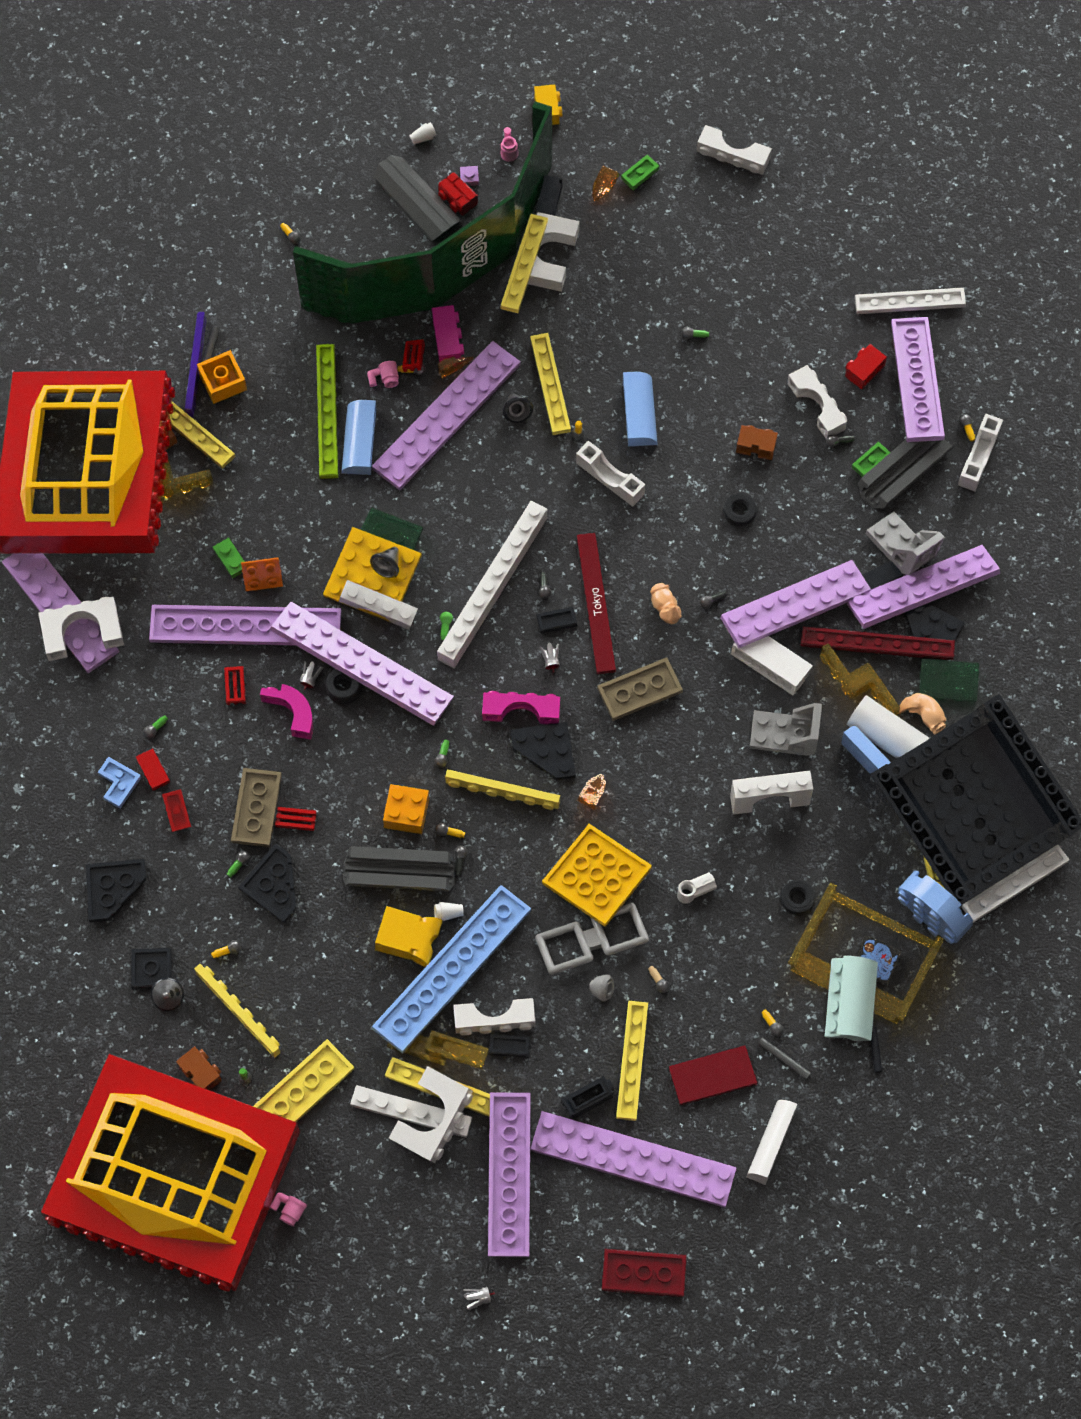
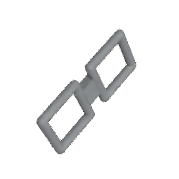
M634 903L623 905L614 917L630 912L640 937L611 947L602 925L593 918H591L594 928L583 931L580 923L576 921L537 934L535 939L548 973L553 975L589 963L593 960L591 951L602 948L605 955L609 956L647 943L649 937ZM574 930L584 956L554 966L544 940Z

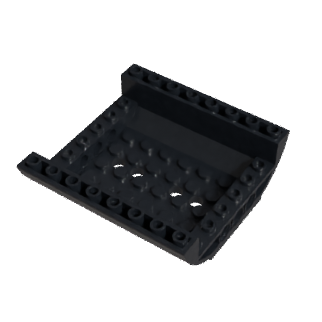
M1000 694L893 762L885 764L871 773L873 779L944 888L961 905L1081 830L1080 815ZM943 770L951 772L952 778L950 780H946L943 777ZM955 786H959L962 789V796L954 794L953 788ZM976 819H981L984 822L983 829H978L975 826ZM987 835L995 839L994 845L991 846L986 843L985 838Z

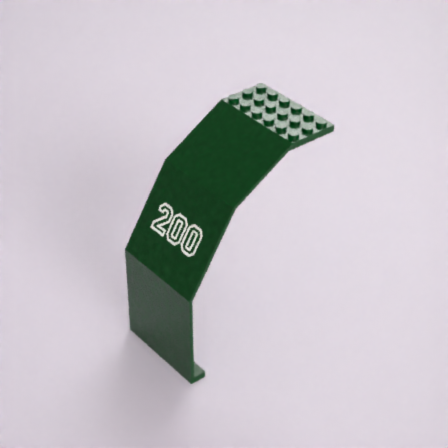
M536 101L532 106L533 144L512 194L431 250L351 264L295 246L293 257L301 308L308 312L320 313L324 317L336 318L343 323L348 322L352 324L432 310V308L439 307L517 252L530 214L533 213L540 196L544 177L549 174L552 167V106Z

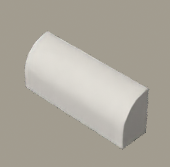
M769 636L741 648H738L736 643H734L731 655L791 695H794L801 687L813 665Z
M867 695L856 707L847 723L849 727L856 726L871 742L896 759L929 739V737Z
M787 1100L777 1101L748 1171L747 1178L766 1185L797 1107L796 1103Z

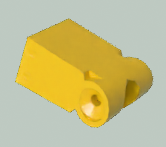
M386 906L375 941V950L409 960L412 959L417 964L426 967L430 963L433 954L431 944L438 937L443 921L435 917L422 918L419 915Z

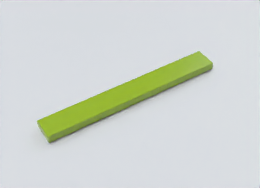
M335 344L316 345L320 479L338 478Z

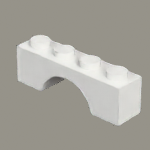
M705 125L697 142V152H700L702 155L714 157L721 162L725 161L736 167H742L750 170L752 173H759L761 175L764 174L771 158L772 148L758 143H754L745 149L732 148L723 140L721 130Z
M806 365L789 374L787 384L796 397H808L820 405L822 413L818 417L817 427L827 439L830 435H837L844 431L847 418L837 408L836 401L827 394L825 385L820 384L816 372Z
M985 414L971 453L961 473L959 486L976 491L1000 432L1002 419Z
M587 441L576 453V464L632 507L645 494V484L633 474H624L617 470L606 459L603 451L591 442Z
M349 580L346 581L339 602L354 608L377 613L388 619L391 623L408 630L418 609Z
M533 998L513 1000L509 1010L497 1017L481 1014L476 1009L474 1003L454 1005L456 1034L460 1033L463 1036L471 1035L472 1032L488 1034L492 1030L509 1032L515 1028L530 1030L532 1027H535Z

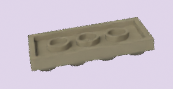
M667 657L597 686L613 721L683 692Z
M243 768L231 837L232 843L270 847L282 778L281 772Z

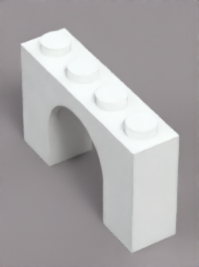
M537 212L538 216L548 218L541 245L547 242H560L575 246L579 233V221ZM537 256L528 284L562 292L566 278V267L546 263Z
M102 597L96 601H83L81 604L64 605L62 608L46 609L43 612H39L45 651L49 661L68 657L64 640L65 631L72 622L79 619H90L100 626L105 649L124 645L114 597Z
M810 771L733 780L730 794L733 814L752 812L754 803L773 796L789 797L790 807L810 805L813 792Z
M427 1066L418 1084L437 1094L442 1099L445 1106L443 1121L437 1128L422 1132L398 1120L389 1139L435 1163L436 1160L442 1157L445 1143L449 1142L454 1133L452 1130L455 1124L461 1121L463 1109L470 1104L473 1098V1091Z

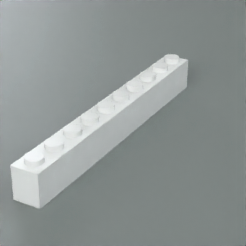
M530 501L437 650L439 661L452 668L456 667L547 520V508Z

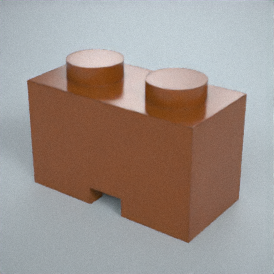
M741 425L736 453L749 456L751 453H756L758 458L772 460L778 433L771 429L763 430L752 425Z
M194 1046L176 1061L178 1067L187 1078L193 1077L191 1079L193 1085L210 1091L222 1081L220 1077L221 1071L215 1064L210 1065L207 1061L209 1057L202 1049L199 1051Z

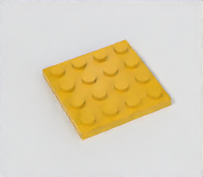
M352 527L323 592V596L339 602L346 581L349 580L402 602L422 554ZM392 547H397L399 550L398 575L394 578H386L376 573L370 564L371 556ZM355 608L365 613L381 618L383 620L389 621L385 617L372 611L361 608Z
M588 824L542 880V884L606 927L651 871L652 865L591 824Z

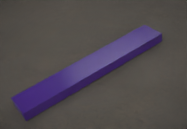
M205 312L197 313L184 408L185 412L192 418H194L199 381L197 364L201 363L206 328Z

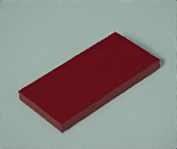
M745 1045L668 1067L680 1106L757 1085Z
M605 1249L602 1291L684 1298L687 1255Z

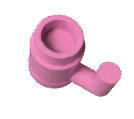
M506 127L504 129V139L501 143V158L504 161L512 162L518 157V144L511 137V129Z
M395 361L382 362L379 364V368L370 370L367 373L370 387L377 386L375 376L381 375L382 382L386 388H393L399 384V375Z
M277 1193L269 1208L277 1211L281 1202L285 1203L279 1219L294 1227L307 1205L293 1196Z

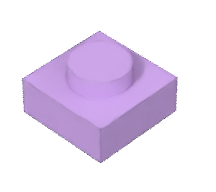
M478 166L460 167L461 179L468 186L479 185Z

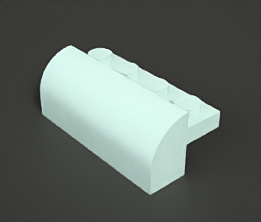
M843 956V958L831 959L825 1037L848 1038L853 1041H871L878 962L857 956Z

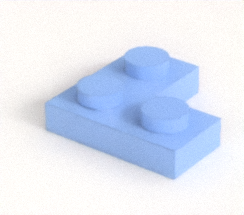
M110 757L106 759L98 771L101 777L112 782V785L103 797L104 800L120 809L142 778L140 774Z

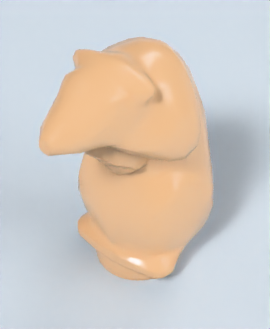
M658 583L650 591L652 605L657 609L663 621L668 624H676L682 617L681 609L677 606V600L669 590V585Z
M915 693L906 697L898 708V713L909 710V713L921 715L923 723L934 735L946 727V718L942 708L935 699L928 695Z

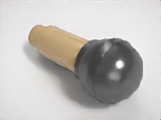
M654 966L649 967L648 970L656 982L657 991L660 993L668 992L670 989L669 982L661 977Z

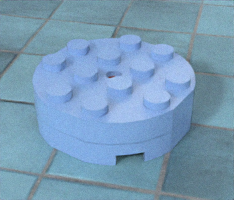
M914 871L898 888V900L914 913L912 917L918 923L924 922L929 926L927 929L932 935H940L950 944L957 943L972 927L973 920L970 914L966 913L964 916L959 908L961 903L939 883L927 875L922 879L918 877L920 872Z

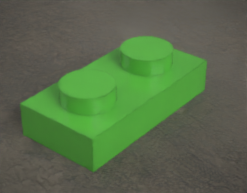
M646 155L623 173L621 179L634 190L659 170V165Z
M877 442L852 464V468L863 477L884 459L890 451L880 442Z
M229 538L213 546L214 552L232 579L242 573L241 562L245 561Z

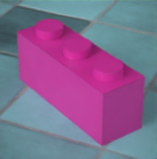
M454 305L432 308L440 365L461 362V355H464L463 344H459V339H462L461 328H457L456 323H459L458 312H454Z

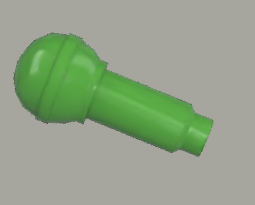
M443 612L440 615L442 623L441 640L446 638L449 625L453 620L450 612Z

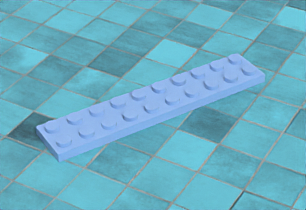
M500 885L375 1022L372 1029L403 1054L531 912V908Z

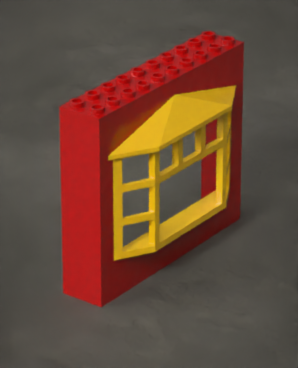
M166 371L13 372L0 463V554L155 553L156 546L159 545L157 530L161 527L159 513H162L163 510L161 496H164L163 480L166 479V469L164 467L165 463L168 462L166 449L170 445L168 431H171L172 428L170 414H173L172 398H175V388L171 386V378H168ZM67 393L64 402L46 403L47 394ZM74 393H95L91 402H71ZM102 393H122L119 402H99ZM90 409L82 481L36 482L45 410ZM97 409H118L116 428H95ZM95 435H115L112 455H91ZM112 462L110 480L89 482L90 463ZM109 488L108 514L88 513V489ZM35 489H53V514L32 513ZM60 489H81V514L60 513Z
M109 1054L41 1213L45 1217L44 1220L53 1227L60 1228V1226H63L69 1233L74 1235L82 1233L90 1241L97 1242L101 1240L105 1243V1246L112 1249L119 1247L124 1250L125 1254L130 1256L138 1254L146 1262L153 1264L154 1261L162 1264L161 1267L171 1271L175 1268L186 1277L191 1278L194 1275L200 1278V1282L210 1285L213 1282L218 1285L219 1289L230 1292V1289L236 1291L300 1130L297 1122ZM116 1102L135 1107L126 1128L107 1124ZM141 1110L225 1140L205 1190L121 1160ZM104 1130L123 1134L114 1156L95 1152ZM232 1143L249 1149L256 1154L247 1175L224 1165ZM91 1159L111 1163L102 1185L83 1181ZM118 1166L141 1174L133 1196L109 1189L110 1182ZM221 1171L244 1182L235 1204L212 1193ZM148 1177L172 1186L162 1208L139 1200ZM178 1189L202 1197L193 1219L170 1211ZM209 1200L232 1210L223 1233L200 1222Z

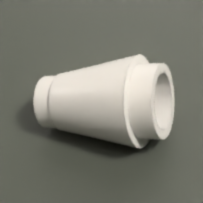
M430 122L423 124L409 136L415 145L432 140L437 134Z
M444 902L434 904V917L442 921L463 916L462 904Z

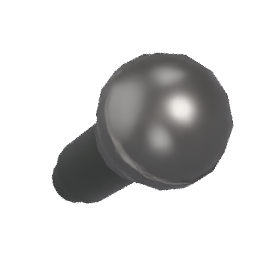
M830 435L827 437L826 443L829 447L833 448L839 444L854 441V436L838 437Z
M541 572V587L538 594L541 598L547 599L551 596V589L548 586L546 573Z
M720 591L711 596H703L700 599V605L705 609L710 608L714 602L727 596V593Z
M458 846L454 850L456 856V876H461L464 859L468 854L464 846Z

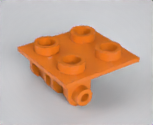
M279 557L241 562L246 591L283 587Z

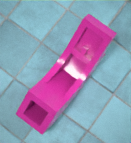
M284 684L281 686V691L274 687L261 688L260 697L262 702L285 706L293 713L292 736L311 740L313 717L306 698L295 688Z

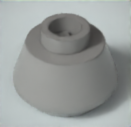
M607 974L595 977L589 986L592 995L603 1002L609 1000L614 991V980Z

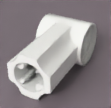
M709 872L695 879L682 881L678 887V900L687 904L692 902L694 898L715 890L717 886L713 875ZM687 889L691 894H684L682 890Z

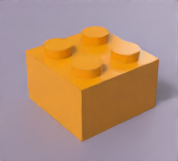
M231 350L197 364L199 376L213 404L247 390L245 378Z
M390 784L383 817L384 828L422 834L429 803V790Z

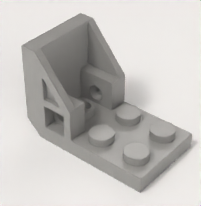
M892 512L867 529L865 533L885 556L900 569L901 573L910 575L936 557L945 538L937 531L921 530L915 534L895 512Z
M813 703L793 709L792 715L754 710L749 748L806 756L815 754L822 704Z

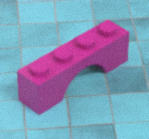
M497 691L484 692L482 721L502 722L505 715L510 711L526 709L535 714L540 724L559 723L560 697L554 694L540 696L535 693L522 695L516 692H508L507 694Z

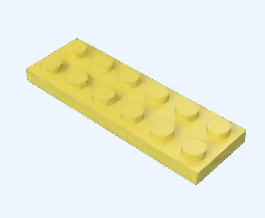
M327 1039L253 1107L297 1122L355 1068Z

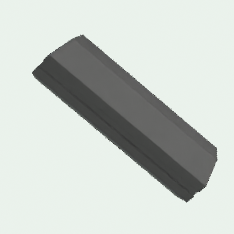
M390 155L386 160L378 164L374 175L376 183L431 242L461 221L402 157Z
M905 439L860 479L858 486L861 498L867 501L872 508H885L954 447L945 439L907 442Z
M351 846L344 861L343 881L345 886L450 891L455 885V863L452 854L447 851Z

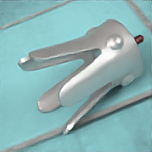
M548 643V654L542 647L539 648L545 660V668L548 670L552 669L555 672L554 669L560 667L558 660L559 644H557V648L553 649L552 644Z
M304 662V670L299 682L305 686L304 690H306V687H314L315 680L323 667H320L312 677L314 662H311L307 667L306 673V662Z
M488 1287L479 1290L463 1289L464 1291H477L464 1294L467 1300L479 1299L467 1306L468 1310L481 1304L491 1303L490 1295L495 1294H489Z

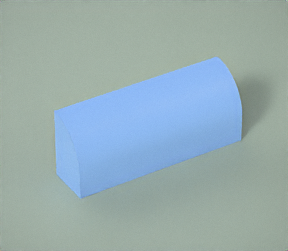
M623 372L628 447L658 445L652 377L644 372Z
M356 400L350 402L347 406L341 474L371 475L377 410L376 400Z
M856 726L850 727L843 733L841 744L870 774L885 764L891 763Z

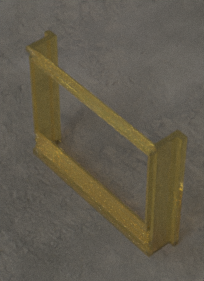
M830 882L788 961V964L791 965L790 971L829 990L831 964L807 953L806 950L832 900H835L930 948L904 1001L876 987L874 1013L898 1024L899 1020H904L944 939L937 936L934 941L836 892L837 885Z

